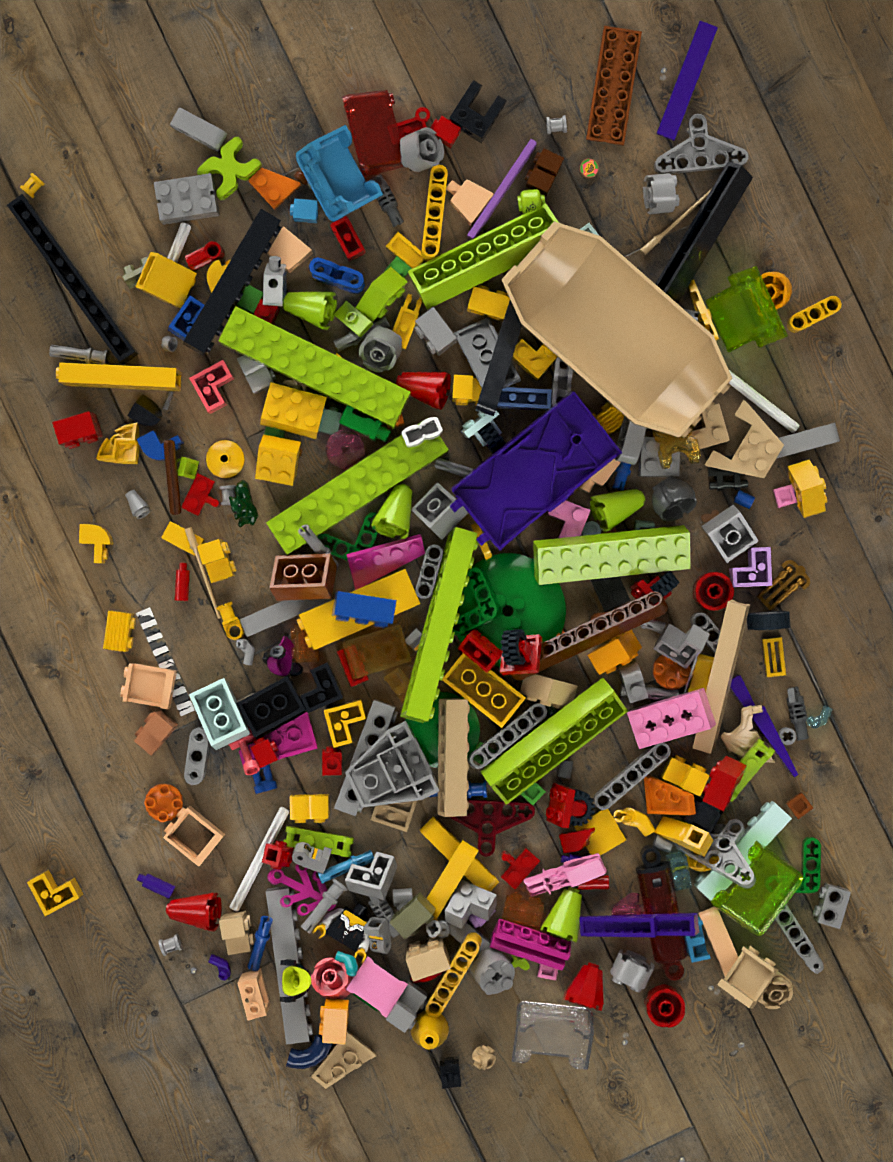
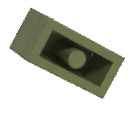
M419 892L392 916L389 923L404 939L410 935L413 937L420 931L421 925L424 923L427 925L433 920L436 908Z

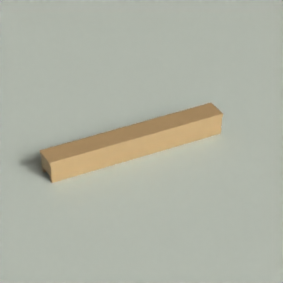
M735 600L727 602L706 690L716 725L711 729L696 733L693 749L711 754L716 748L750 604L739 603Z

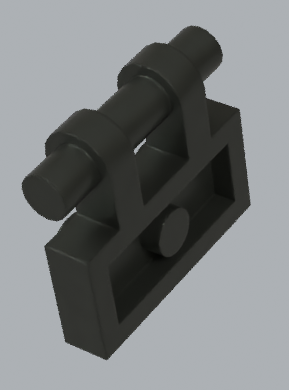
M734 455L725 457L731 460ZM708 467V477L716 476V482H709V490L717 489V491H723V489L730 488L740 490L741 488L748 487V480H740L739 473ZM733 475V481H723V476Z

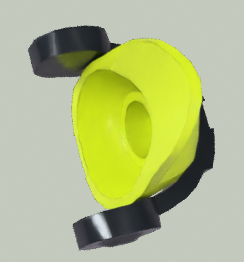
M281 960L280 965L289 967L285 968L282 975V989L288 996L280 997V1002H296V999L301 998L309 991L311 985L310 973L304 966L296 963V960Z

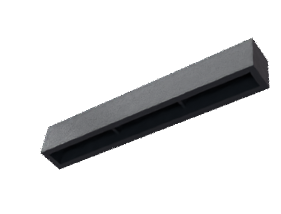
M732 162L726 164L655 283L677 304L753 179V176L742 165Z
M260 209L183 341V345L202 356L206 352L210 353L215 344L212 342L215 335L220 336L224 329L222 323L225 318L229 320L233 312V304L235 302L239 303L244 294L241 292L244 285L249 286L253 279L251 273L254 269L258 270L263 262L260 259L262 254L268 253L272 246L270 243L272 237H277L282 227L279 226L280 219Z

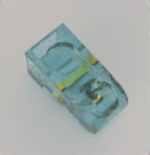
M681 851L665 855L666 860L670 862L669 870L675 891L691 888L687 856Z

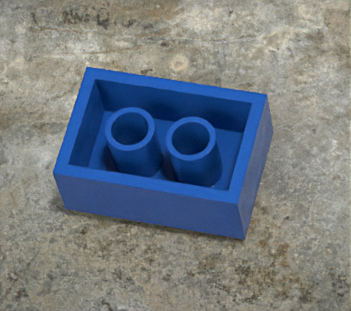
M337 591L335 593L332 616H336L338 621L347 622L349 619H355L357 624L366 625L368 622H373L375 627L386 628L388 625L393 624L396 600Z

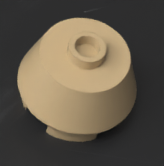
M778 971L758 1002L768 1009L780 1008L781 1004L787 1000L789 1002L793 996L791 981Z

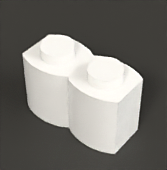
M430 417L422 421L420 425H411L405 428L401 434L407 447H416L424 440L437 438L442 434L443 429L437 417Z

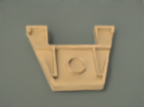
M743 400L734 416L750 424L749 431L731 460L713 450L705 466L764 479L784 444L751 406Z

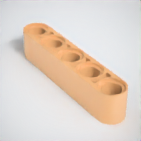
M713 906L699 912L698 915L703 921V927L722 972L726 977L738 959V955L718 908Z

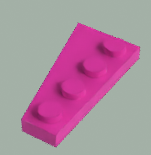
M418 534L406 539L346 554L355 590L424 555L425 550L422 537Z

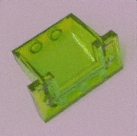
M757 266L728 276L727 278L731 286L705 300L728 353L756 341L758 348L788 337Z

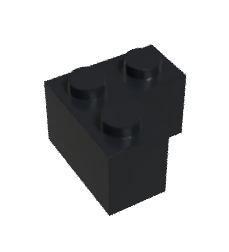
M330 662L310 670L317 688L300 695L307 713L344 698Z

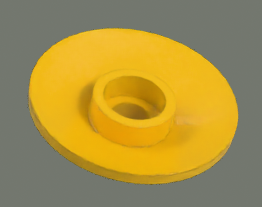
M221 440L209 448L206 455V463L209 470L215 476L231 478L242 470L244 453L236 443L229 440ZM223 455L228 457L227 462L221 461Z

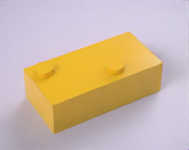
M462 653L442 680L500 728L506 724L526 699V697L492 670L486 673L464 653Z

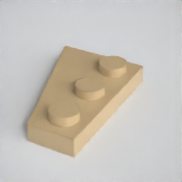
M347 1030L346 1043L336 1044L311 1077L326 1089L354 1069L362 1066L368 1060L376 1057L377 1053Z

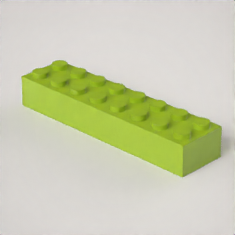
M543 204L538 210L527 212L409 270L408 273L414 288L426 309L435 307L510 270L514 265L518 266L538 244L541 235L554 221L558 222L547 204Z
M684 525L536 540L533 541L534 577L539 585L690 569V532Z
M601 678L480 772L507 805L626 714L628 710L606 680Z

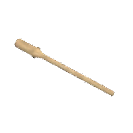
M711 190L661 234L653 236L654 238L642 247L640 252L645 256L658 243L660 244L663 236L701 204Z
M188 527L184 530L190 544V549L196 555L217 618L219 619L221 615L216 610L218 606L197 549L199 544L196 541L192 527Z

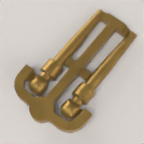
M787 560L781 564L785 570L781 571L772 581V586H767L757 596L769 611L774 609L793 591L795 592L798 586L805 590L810 585V578L805 573L806 570L803 566H798L792 560ZM792 564L795 567V573L783 583L781 580L785 579L787 574L793 571V567L788 565ZM798 575H799V576H803V577L806 579V583H805V584H804L805 581H804L803 578H798V579L796 580V583H792V584L789 586L790 588L787 587V585H788L790 582H792ZM777 583H779L780 587L777 588L767 599H764L762 597ZM784 589L786 592L770 606L769 602Z

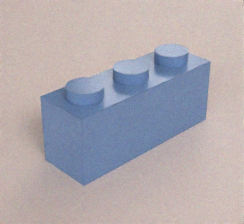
M506 387L502 389L497 408L548 411L551 408L552 390Z

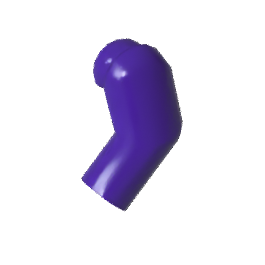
M211 954L208 963L218 967V977L221 980H227L231 975L228 961Z

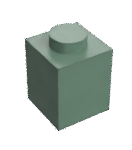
M329 406V409L323 410L318 429L320 433L338 437L341 427L339 421L343 413H340V409Z

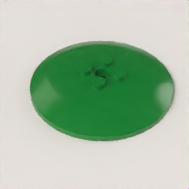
M504 553L493 555L492 558L487 560L482 559L472 566V568H482L486 572L501 609L500 616L497 619L476 630L500 650L502 647L501 640H503L502 635H504L503 632L505 630L522 629L525 635L540 634L542 643L556 637L558 633H562L566 618V603L563 591L559 583L538 584L534 577V559L520 554ZM475 572L476 575L473 578L478 580L480 573ZM469 582L462 591L464 601L462 606L458 607L457 613L460 614L459 616L479 607ZM483 588L480 591V597L485 599L488 596V591L486 588ZM506 605H510L514 610L513 614L509 617L505 616L502 612ZM490 608L488 614H492L494 608ZM477 614L471 616V622L475 625L479 621ZM464 623V624H458V626L456 627V630H459V631H460V627H462V626H464V625H467V624H466V623ZM469 633L457 636L459 641L462 643ZM501 659L498 661L495 667H500Z

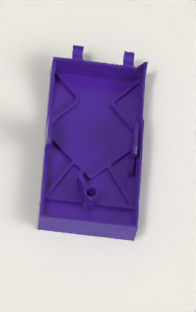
M572 391L455 484L451 490L457 499L449 506L454 513L462 506L466 509L484 532L476 539L481 546L488 540H491L495 547L497 546L499 550H502L545 512H551L574 494V490L614 458L622 454V452L578 395Z

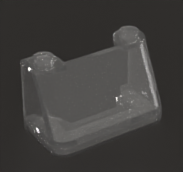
M527 1001L520 1002L516 1010L511 1062H528L531 1054L569 1057V1064L572 1067L588 1070L594 1037L593 1012L584 1007Z

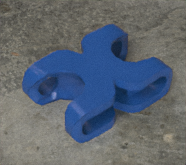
M318 257L314 258L309 264L311 275L316 281L336 286L353 294H359L364 290V278L359 271L339 266L334 262ZM318 268L324 269L323 272H317L316 270ZM352 280L359 281L357 284L350 283Z

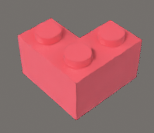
M224 360L189 378L208 413L212 414L227 405L218 388L235 378Z

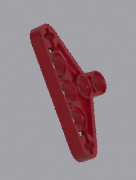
M467 799L468 803L474 805V811L470 814L467 813V816L449 818L478 833L479 853L482 856L488 857L495 851L496 834L532 819L535 815V808L529 802L511 801L507 805L513 808V812L510 815H504L502 808L506 804L503 801ZM491 804L494 807L493 812L488 815L483 812L484 805ZM515 805H519L518 809L523 810L525 806H528L532 810L531 813H528V816H524L523 812H518V817L514 816L516 813ZM490 823L493 826L492 832L484 833L482 831L483 824ZM484 842L492 845V849L488 853L481 850V845Z

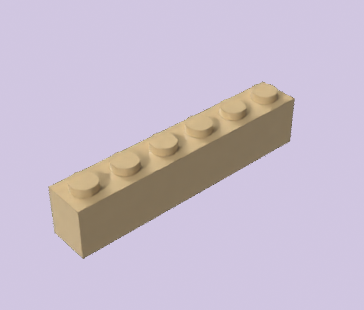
M439 699L438 787L440 791L438 792V815L444 817L467 816L469 808L467 791L469 789L467 772L469 771V763L467 761L469 743L467 742V734L469 733L468 714L470 707L467 699Z

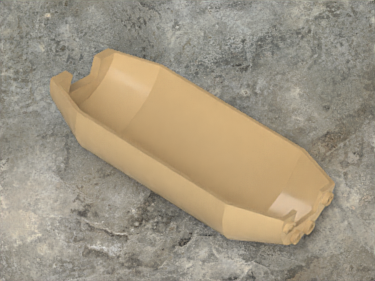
M554 221L541 235L538 244L519 265H514L502 278L503 285L521 325L635 425L680 438L682 436L685 438L692 430L690 425L692 424L695 427L702 419L700 414L704 410L708 412L714 406L715 402L713 400L720 392L724 394L731 387L729 382L732 380V376L714 336L599 235Z

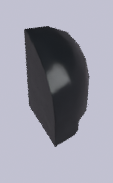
M142 394L134 403L127 416L139 424L152 426L157 424L163 415L159 406Z

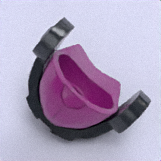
M287 636L282 638L279 645L264 652L262 660L270 672L275 675L287 676L290 674L291 676H299L303 671L300 663H292L295 646Z

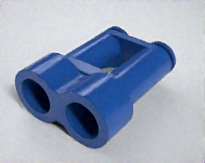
M270 765L262 767L265 781H262L259 771L252 775L255 783V794L278 788L276 781L273 780Z

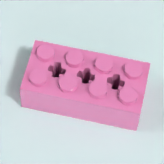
M704 688L639 706L627 712L639 749L705 731L716 725Z

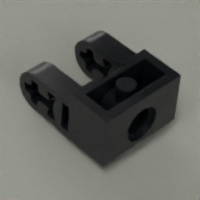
M473 80L449 120L461 127L463 133L482 144L507 100L498 95L483 117L470 108L482 88L480 83Z

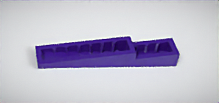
M699 21L656 133L657 135L675 140L718 27Z
M734 675L730 691L742 707L755 706L741 675ZM762 705L763 712L753 714L752 721L770 747L775 750V754L789 774L796 777L798 773L765 706Z
M698 913L580 916L579 919L581 936H696L699 933Z

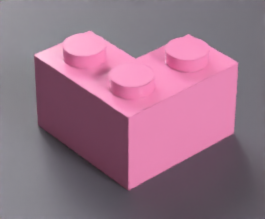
M565 500L551 512L548 511L547 515L564 522L558 538L581 536L591 510Z

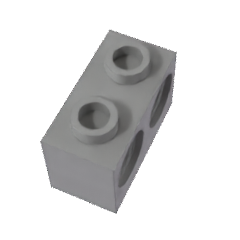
M825 883L824 887H821L819 891V904L815 906L813 911L814 920L818 923L840 929L851 892L845 888ZM837 892V898L831 901L829 899L830 894ZM827 910H831L832 916L824 919V913Z

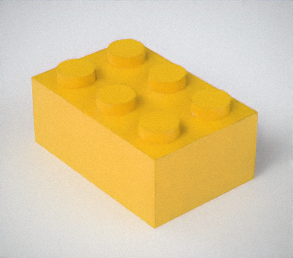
M270 382L260 425L316 439L327 397Z

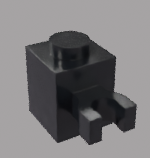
M454 1057L444 1058L443 1061H440L442 1089L461 1087L459 1059H454Z

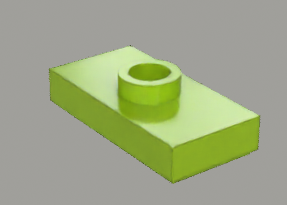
M345 301L334 314L338 320L360 338L373 325L366 316L348 301Z

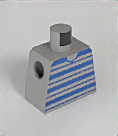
M279 256L269 257V263L266 264L263 276V305L283 306L287 291L286 265L281 264Z

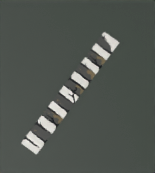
M150 607L136 613L159 668L177 670ZM177 671L173 700L180 716H183L195 710Z

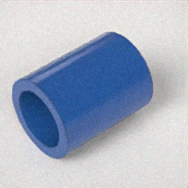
M738 490L733 502L750 509L755 497Z

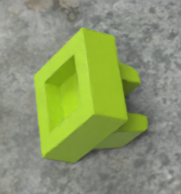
M186 457L178 458L177 462L180 463L179 470L177 469L178 476L195 479L199 461Z

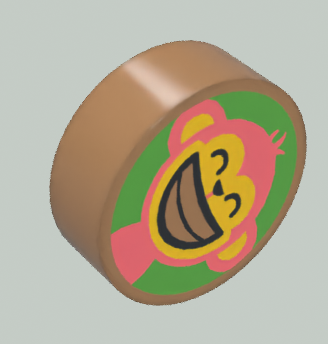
M590 158L583 160L579 167L581 176L586 179L594 178L599 170L598 163Z

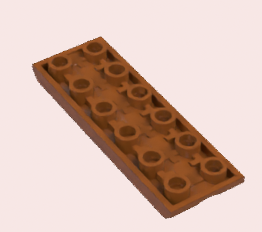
M604 26L586 140L624 146L642 31Z

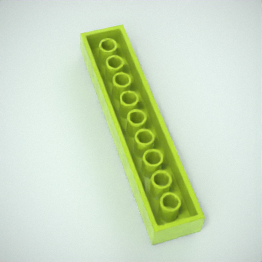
M236 306L218 340L221 345L346 406H351L356 411L379 420L393 429L411 395L410 391Z
M400 435L275 516L266 524L285 553L290 555L307 544L298 533L299 528L303 532L305 531L301 526L309 525L316 536L323 534L431 464L437 458L449 452V449L440 436L431 440H424L416 447H407L403 436Z
M455 527L448 534L400 715L402 718L420 723L428 722L429 718H433L435 708L432 706L434 699L437 700L440 689L437 687L439 681H442L445 670L442 668L444 662H447L450 651L447 649L449 643H452L455 632H452L454 624L457 625L460 614L457 611L464 601L462 591L469 582L467 572L474 563L472 553L478 547V541L476 540L478 533Z

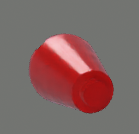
M402 372L401 375L397 376L396 385L410 391L411 397L435 409L442 410L448 399L446 393L447 390H450L451 375L446 372Z
M212 892L173 899L166 906V914L172 920L215 932L219 924H216V921L221 919V898L217 897L218 893Z

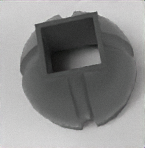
M671 475L652 487L654 490L652 506L655 513L663 521L678 520L683 517V513L689 514L696 507L695 492L682 479L674 478Z

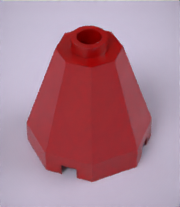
M588 962V965H583L566 989L563 1000L602 1011L604 1004L603 972L599 969V965Z

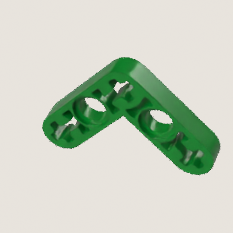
M372 512L365 517L355 545L324 533L317 537L318 539L327 537V541L332 544L333 540H336L337 542L333 546L331 555L348 561L346 554L360 551L361 548H357L358 544L363 547H373L378 532L374 534L369 530H364L365 526L370 527L371 522L368 519L369 517L373 518L377 513ZM364 533H369L372 536L371 543H362L361 536ZM339 544H344L347 547V552L344 555H339L336 552V547Z
M473 567L467 572L470 587L479 607L459 616L458 624L466 623L467 625L460 627L459 631L456 630L458 624H454L452 632H455L456 636L465 635L500 616L501 609L487 574L482 568ZM475 572L480 573L478 580L473 578L476 575ZM483 588H486L488 591V596L485 599L480 597V591ZM490 608H494L492 614H488ZM473 614H477L479 617V621L475 625L471 622Z
M811 836L803 840L801 874H769L764 878V887L769 892L775 891L777 893L817 892L820 888L821 843L819 840ZM811 841L816 844V847L812 849V853L816 854V857L806 856V854H810V848L807 847V844H810ZM815 860V869L808 870L806 868L807 861ZM806 873H816V876L812 875V881L816 883L812 885V889L806 885V883L810 882V876L806 875ZM772 878H774L776 882H782L783 889H781L782 886L780 884H775L774 888H771L768 882H771ZM791 878L797 881V885L793 889L787 887V881Z

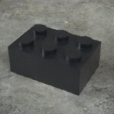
M290 675L236 703L254 737L306 710Z

